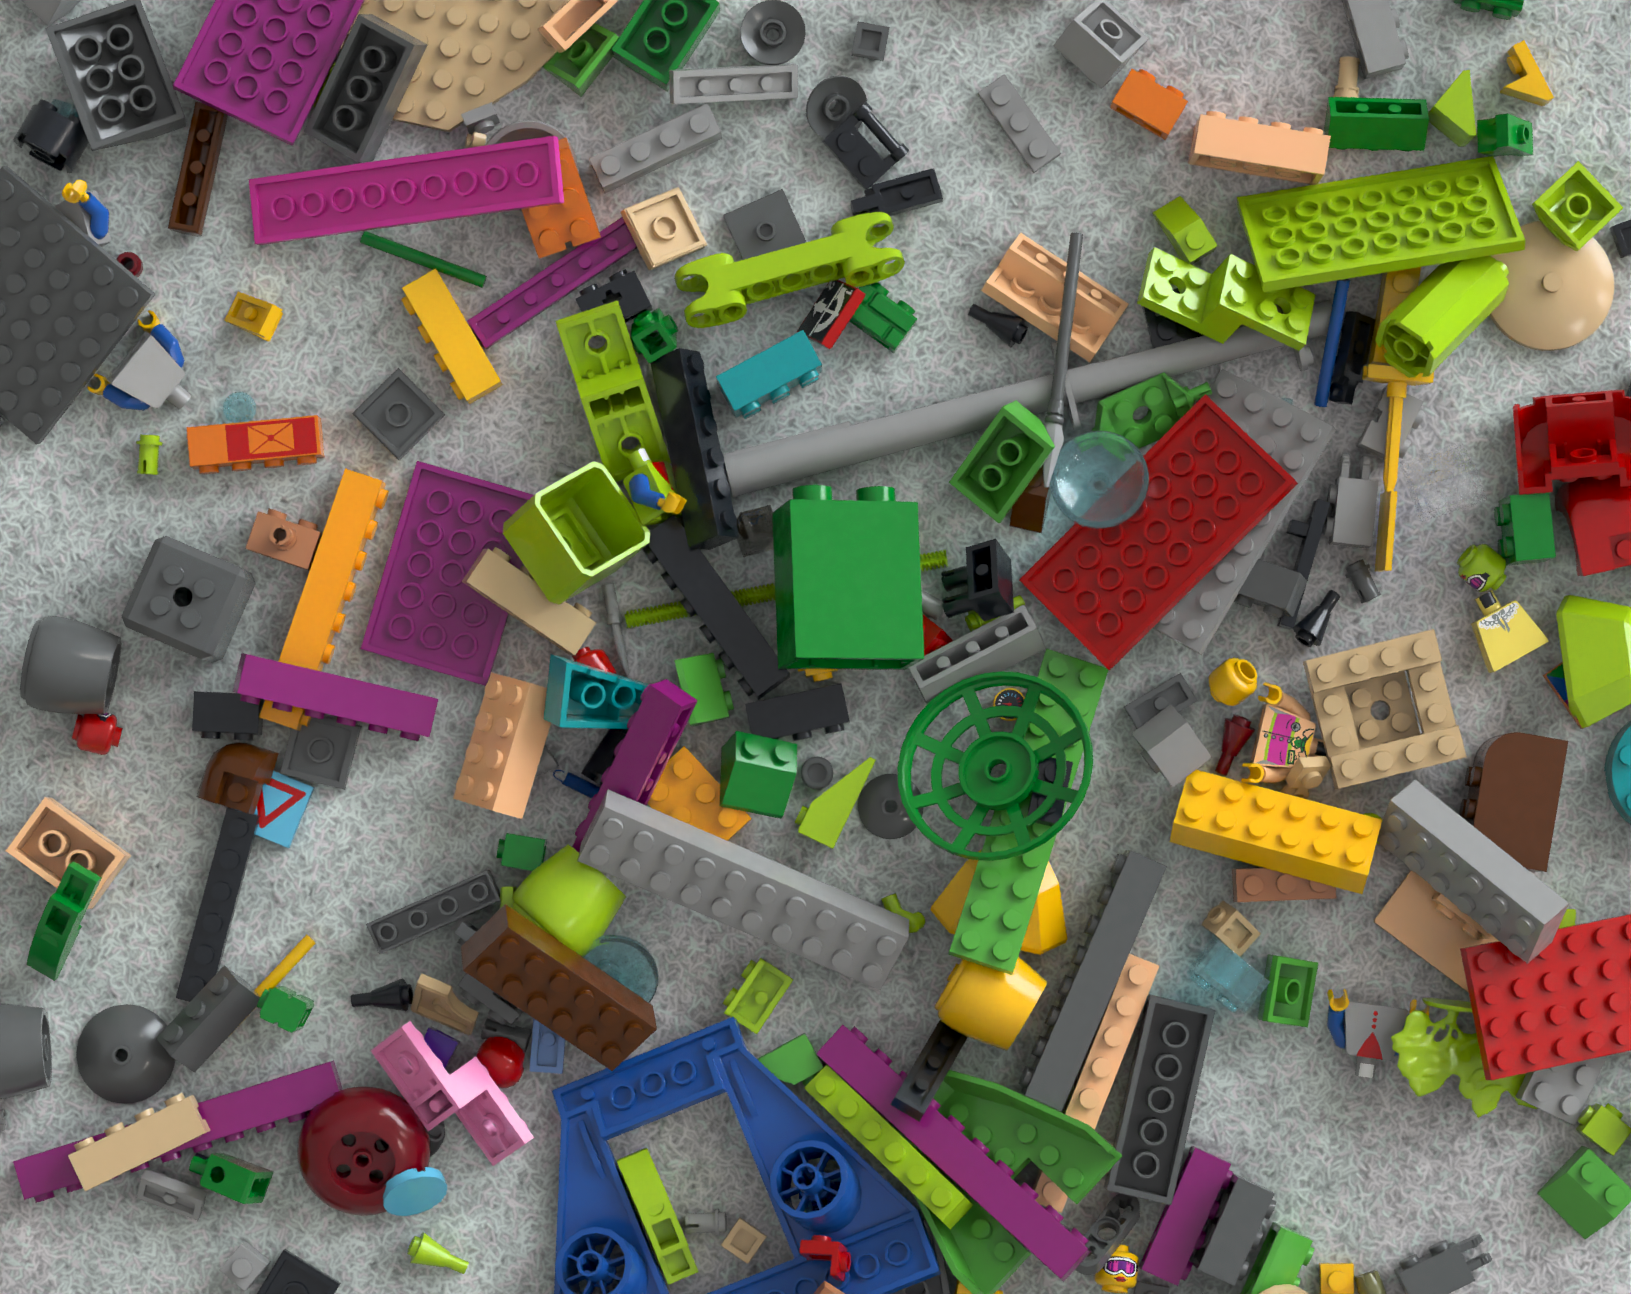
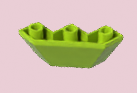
M1574 595L1564 596L1556 612L1568 705L1571 714L1577 717L1581 727L1585 728L1631 704V607Z

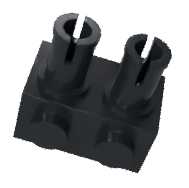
M996 539L966 547V566L941 572L942 584L947 592L963 586L968 587V592L942 599L944 603L942 604L943 610L948 618L973 610L979 614L983 621L1014 613L1011 559Z

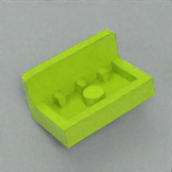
M760 958L757 963L751 959L741 974V977L746 979L739 991L733 987L722 1003L727 1006L724 1014L734 1017L737 1022L755 1034H758L794 980L763 958Z

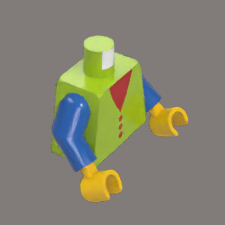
M644 448L631 453L627 459L634 472L625 477L623 483L642 525L661 524L674 514L677 518L682 516L681 511L687 500L677 494L672 466L667 461L651 462Z

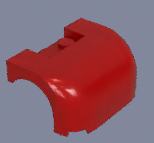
M1624 390L1533 397V404L1520 407V404L1513 406L1519 495L1553 492L1552 480L1574 482L1579 478L1585 477L1604 480L1611 478L1612 475H1619L1620 487L1631 486V397L1625 396Z
M1612 475L1611 478L1604 480L1585 477L1579 478L1574 482H1564L1555 495L1556 511H1560L1565 516L1570 528L1575 548L1577 575L1587 576L1631 565V486L1620 487L1619 475Z

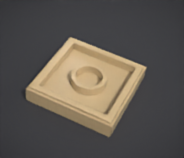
M679 187L627 207L620 212L649 271L707 246Z

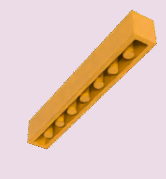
M345 468L278 662L321 672L324 663L329 664L335 650V646L331 645L335 632H341L346 615L342 614L345 602H351L357 584L353 583L356 570L362 571L367 558V553L363 552L367 539H373L378 522L374 521L378 508L383 509L387 501L389 491L384 490L386 484L382 480ZM269 700L264 701L259 716L262 719L298 731L301 730L302 725L308 726L311 721V717L304 715V708L293 706L292 712L272 708L273 701Z

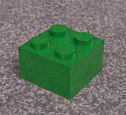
M1549 493L1509 495L1498 501L1499 507L1494 508L1496 526H1501L1502 539H1498V554L1506 560L1507 566L1541 563L1556 558Z

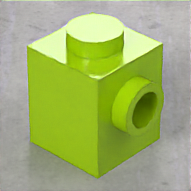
M1596 1103L1593 1107L1588 1105L1581 1112L1577 1120L1580 1124L1576 1130L1605 1153L1614 1156L1631 1134V1128L1620 1120L1624 1115L1609 1103L1605 1107Z

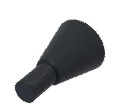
M976 304L971 306L968 316L986 324V327L1010 348L1015 343L1021 344L1028 331V327L1025 326V320L1021 317L990 312Z
M1329 590L1321 604L1316 606L1294 626L1293 630L1296 633L1295 638L1297 641L1307 647L1321 645L1331 616L1330 612L1340 599V595L1337 592Z
M403 978L368 993L351 995L353 1008L373 1005L374 1007L407 1011L409 1004H412L413 1001L412 987L410 984H406Z

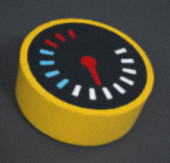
M1006 688L997 693L993 700V707L1004 705L1022 708L1025 697L1016 689ZM999 717L1000 719L1005 721H1014L1017 719L1015 717Z

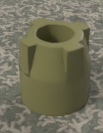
M1378 1270L1354 1277L1359 1294H1387Z

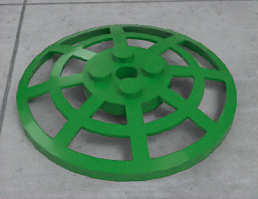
M998 671L979 674L961 680L932 699L917 715L909 728L900 750L897 767L901 800L909 818L923 836L937 847L953 855L971 860L993 861L1027 853L1043 845L1059 833L1073 818L1085 798L1093 768V747L1088 727L1079 710L1063 692L1036 676L1019 672ZM998 686H1015L1028 689L1022 708L1001 705L982 709L976 691ZM1040 694L1051 698L1059 704L1072 718L1076 727L1059 737L1048 721L1039 714L1034 713ZM964 698L970 715L953 726L941 742L924 734L940 712L956 700ZM998 717L1017 718L1012 733L1004 731L992 732L987 720ZM1030 723L1041 729L1049 738L1050 743L1033 751L1024 740ZM975 725L979 738L972 742L965 752L953 748L954 742L965 731ZM1081 740L1084 748V771L1079 790L1063 787L1067 769L1065 749ZM918 746L935 754L931 769V786L933 791L913 796L911 769L913 757ZM1056 755L1057 769L1054 783L1039 780L1038 763ZM945 759L959 764L958 775L960 782L943 788L942 771ZM998 764L1006 765V772L1001 777H991V770L994 766ZM1031 792L1047 796L1034 812L1025 818L1023 817L1019 803L1025 800ZM967 794L970 800L976 804V807L969 819L966 820L953 810L948 800ZM1056 799L1071 803L1068 810L1051 828L1033 840L1030 839L1027 827L1043 817L1053 806ZM938 804L945 816L962 829L954 842L951 844L933 832L922 819L918 809ZM1006 809L1011 822L1009 825L997 827L981 825L989 810ZM1014 833L1018 843V847L988 853L965 849L975 834L981 836H1002Z

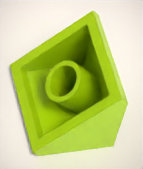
M1463 70L1428 112L1429 123L1459 147L1466 146L1476 136L1470 70Z

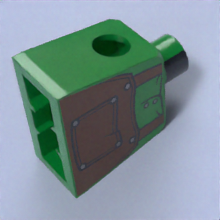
M196 1153L189 1166V1171L202 1176L200 1186L242 1204L262 1203L274 1171L225 1153H213L209 1157Z

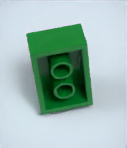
M643 0L611 49L613 58L668 92L670 89L669 70L684 68L720 13V3L716 0Z

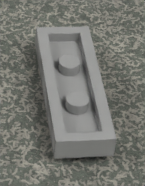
M1005 74L978 92L982 102L1033 173L1060 156L1061 152Z

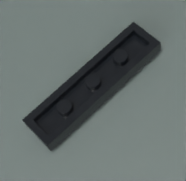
M939 1020L890 1105L920 1122L968 1037Z

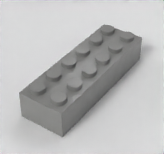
M1414 780L1390 800L1377 839L1385 850L1394 854L1411 871L1421 876L1434 890L1443 894L1461 912L1470 916L1487 933L1497 938L1514 955L1519 956L1527 964L1552 943L1569 905L1566 900L1418 781Z

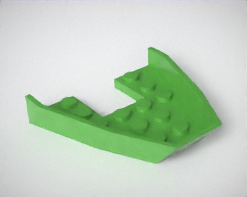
M949 1070L933 1097L941 1105L937 1110L946 1119L950 1115L956 1118L965 1127L961 1132L970 1141L976 1137L990 1150L986 1154L988 1158L995 1164L1000 1159L1014 1172L1010 1177L1011 1179H1014L1032 1161L1076 1204L1089 1193L1123 1156L1090 1125L998 1083ZM889 1122L905 1140L973 1204L970 1210L950 1230L915 1196L952 1274L972 1294H995L1032 1253Z

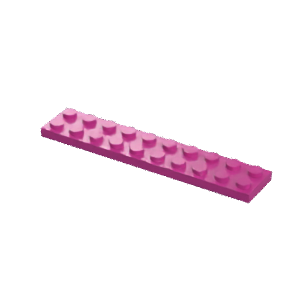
M556 136L249 179L254 241L257 245L564 203L559 143Z

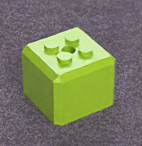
M594 461L536 493L503 525V535L550 602L559 605L616 572L650 542V531L645 525H642L638 514L603 464Z

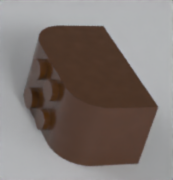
M1514 732L1497 735L1488 739L1476 752L1473 767L1468 766L1466 771L1465 786H1469L1468 798L1462 799L1459 815L1528 871L1547 872L1569 741Z

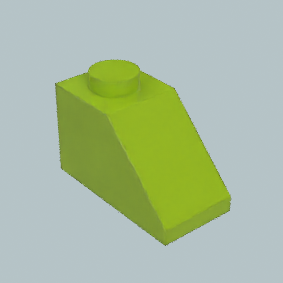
M1181 196L1152 213L1181 260L1193 265L1214 252L1217 248V243L1202 219Z

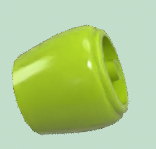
M567 844L533 870L521 882L513 894L512 899L514 903L512 904V909L553 936L563 945L580 956H584L603 936L626 896L598 869L579 862V852Z

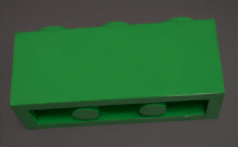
M1328 97L1324 132L1325 135L1331 136L1329 148L1339 150L1424 151L1429 123L1426 99Z

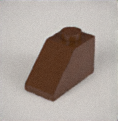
M1043 465L1012 506L1011 527L1042 534L1057 472L1056 468H1054L1049 487L1045 488Z

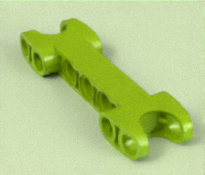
M883 212L860 214L837 221L831 227V236L737 262H734L732 256L727 253H718L681 266L674 275L677 288L685 292H704L705 294L685 308V320L689 326L694 328L719 326L744 317L747 313V304L845 278L846 283L851 286L861 287L894 276L904 267L905 261L902 252L895 248L873 247L877 242L882 241L892 233L894 229L890 215ZM877 224H884L881 227H873ZM891 260H895L893 263L885 264ZM688 276H694V277L691 278V279L683 280L684 278H686V277H688ZM698 313H704V315H701V316H697V317L694 316L695 314H698Z

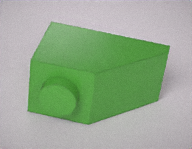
M806 1033L757 1058L779 1080L794 1085L802 1082L806 1086L824 1068Z

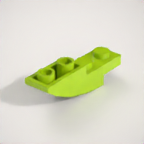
M647 1147L616 1160L667 1284L670 1285L699 1272Z

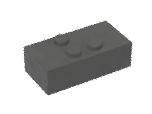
M358 14L304 132L358 163L373 161L426 50L427 44L373 14Z

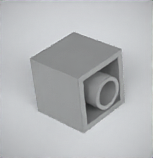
M1171 704L1132 733L1143 749L1140 752L1151 769L1156 774L1160 772L1172 787L1212 758L1187 721Z

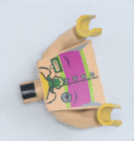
M1263 683L1264 686L1268 687L1269 694L1267 697L1258 695L1259 701L1268 704H1264L1250 763L1242 764V767H1248L1250 770L1249 778H1241V781L1244 783L1262 782L1275 784L1286 780L1285 778L1299 757L1326 756L1323 740L1313 737L1316 724L1311 722L1310 713L1294 697L1282 692L1281 688L1277 685Z

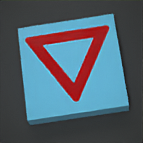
M273 771L270 784H263L254 814L261 815L255 835L290 848L315 787Z

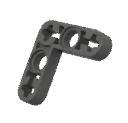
M1120 1193L1112 1198L1084 1235L1089 1240L1085 1245L1090 1251L1087 1257L1093 1254L1095 1260L1088 1259L1086 1262L1082 1261L1075 1269L1077 1272L1084 1275H1093L1104 1267L1140 1218V1203L1137 1197ZM1127 1206H1131V1212L1125 1210L1120 1216L1119 1208L1125 1209ZM1062 1224L1069 1232L1072 1230L1071 1228ZM1104 1228H1111L1116 1231L1115 1236L1109 1240L1101 1239L1098 1233Z

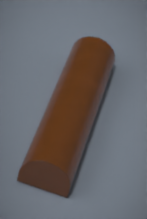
M195 101L168 229L196 237H202L228 119L227 114L202 102Z

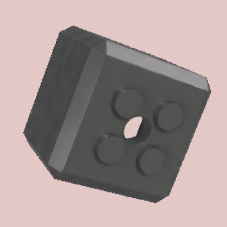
M163 536L156 539L152 545L123 611L122 619L125 626L129 629L199 659L214 663L224 658L256 583L252 573L171 537ZM181 588H188L193 596L191 603L185 607H180L175 602V594Z

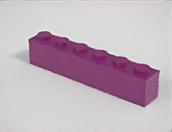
M241 653L232 691L241 694L240 701L259 705L260 699L273 701L272 708L292 712L293 706L305 709V716L324 719L326 713L337 716L336 723L353 727L356 726L357 721L369 723L368 730L384 734L388 733V728L400 730L401 738L419 741L420 735L430 737L438 704L437 698Z
M668 679L649 684L642 692L640 697L642 703L638 711L628 721L627 728L629 730L625 738L619 742L614 750L616 757L612 765L606 769L601 777L603 784L599 792L593 796L588 804L590 811L586 819L579 824L575 831L577 838L572 847L577 852L580 851L581 842L608 789L647 806L698 701Z

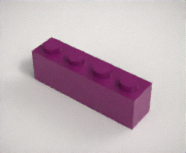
M1191 1146L1177 1179L1172 1205L1166 1204L1139 1264L1141 1270L1177 1286L1180 1279L1184 1281L1187 1279L1193 1262L1189 1261L1194 1249L1199 1250L1206 1236V1232L1202 1230L1207 1218L1212 1220L1220 1204L1219 1201H1216L1221 1188L1226 1190L1232 1178L1233 1171L1229 1170L1231 1166L1229 1162Z

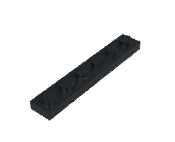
M229 807L226 809L176 994L177 999L190 1002L219 972L261 815L248 814Z

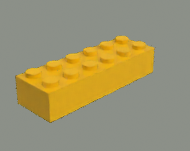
M1195 770L1186 777L1169 842L1363 894L1382 819Z

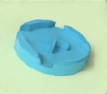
M425 1167L426 1171L418 1172L417 1168H411L395 1175L386 1182L387 1185L383 1194L384 1208L388 1213L396 1216H410L433 1208L447 1194V1183L441 1171Z

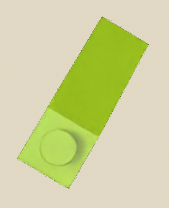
M869 757L812 801L809 808L803 805L795 820V824L800 825L797 832L833 849L876 759Z

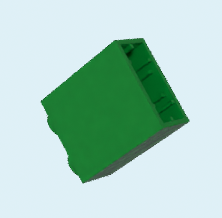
M803 485L793 488V499H789L772 513L778 669L906 670L925 659L918 502L896 501L895 488L888 486L859 488L856 490V501L832 500V487L827 485Z

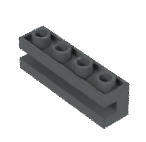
M485 870L369 922L366 926L378 953L383 954L501 900L500 891L491 871Z

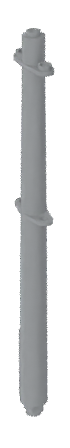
M1331 300L1314 304L1307 340L1327 335L1332 309ZM1244 325L1240 326L1224 344L1204 335L1069 369L1066 374L1064 407H1067L1073 430H1081L1076 407L1077 403L1123 391L1163 372L1170 377L1282 347L1285 344ZM1057 341L1051 343V350L1054 363L1056 356ZM1309 346L1303 347L1300 351L1293 348L1300 371L1308 370V366L1314 365ZM1053 374L850 425V422L847 421L725 453L723 456L727 482L730 485L733 497L982 430L988 428L1003 406L1016 400L1034 415L1047 412L1048 402L1051 397Z

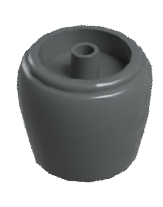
M46 616L42 621L37 620L32 628L25 651L20 681L21 698L25 699L26 704L30 707L47 712L61 714H106L112 699L119 668L122 645L121 637L65 617Z
M0 1003V1099L50 1087L52 1080V1051L46 1009L43 1007Z

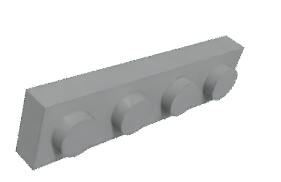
M795 64L669 70L670 103L672 104L798 98V65Z

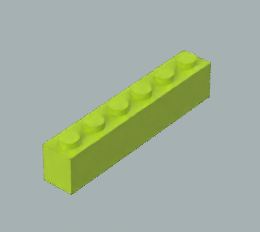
M827 1064L805 1086L804 1089L950 1230L973 1206L955 1186Z

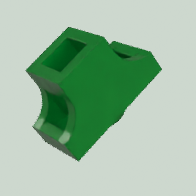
M1508 113L1498 114L1490 119L1477 120L1478 153L1494 157L1533 155V128L1531 122Z

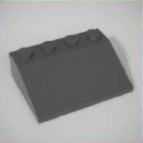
M127 0L45 28L92 151L155 138L186 127L185 115L175 89H173L172 81L141 0Z

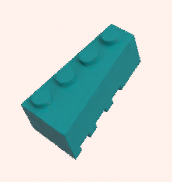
M551 654L544 720L562 728L629 729L627 728L628 721L638 711L642 703L640 700L641 694L649 684Z

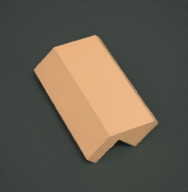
M1020 232L981 291L1056 341L1058 340L1067 263ZM1080 271L1070 350L1091 362L1129 304Z

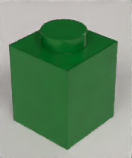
M506 833L505 839H499L496 858L502 859L501 866L533 871L544 863L547 839Z

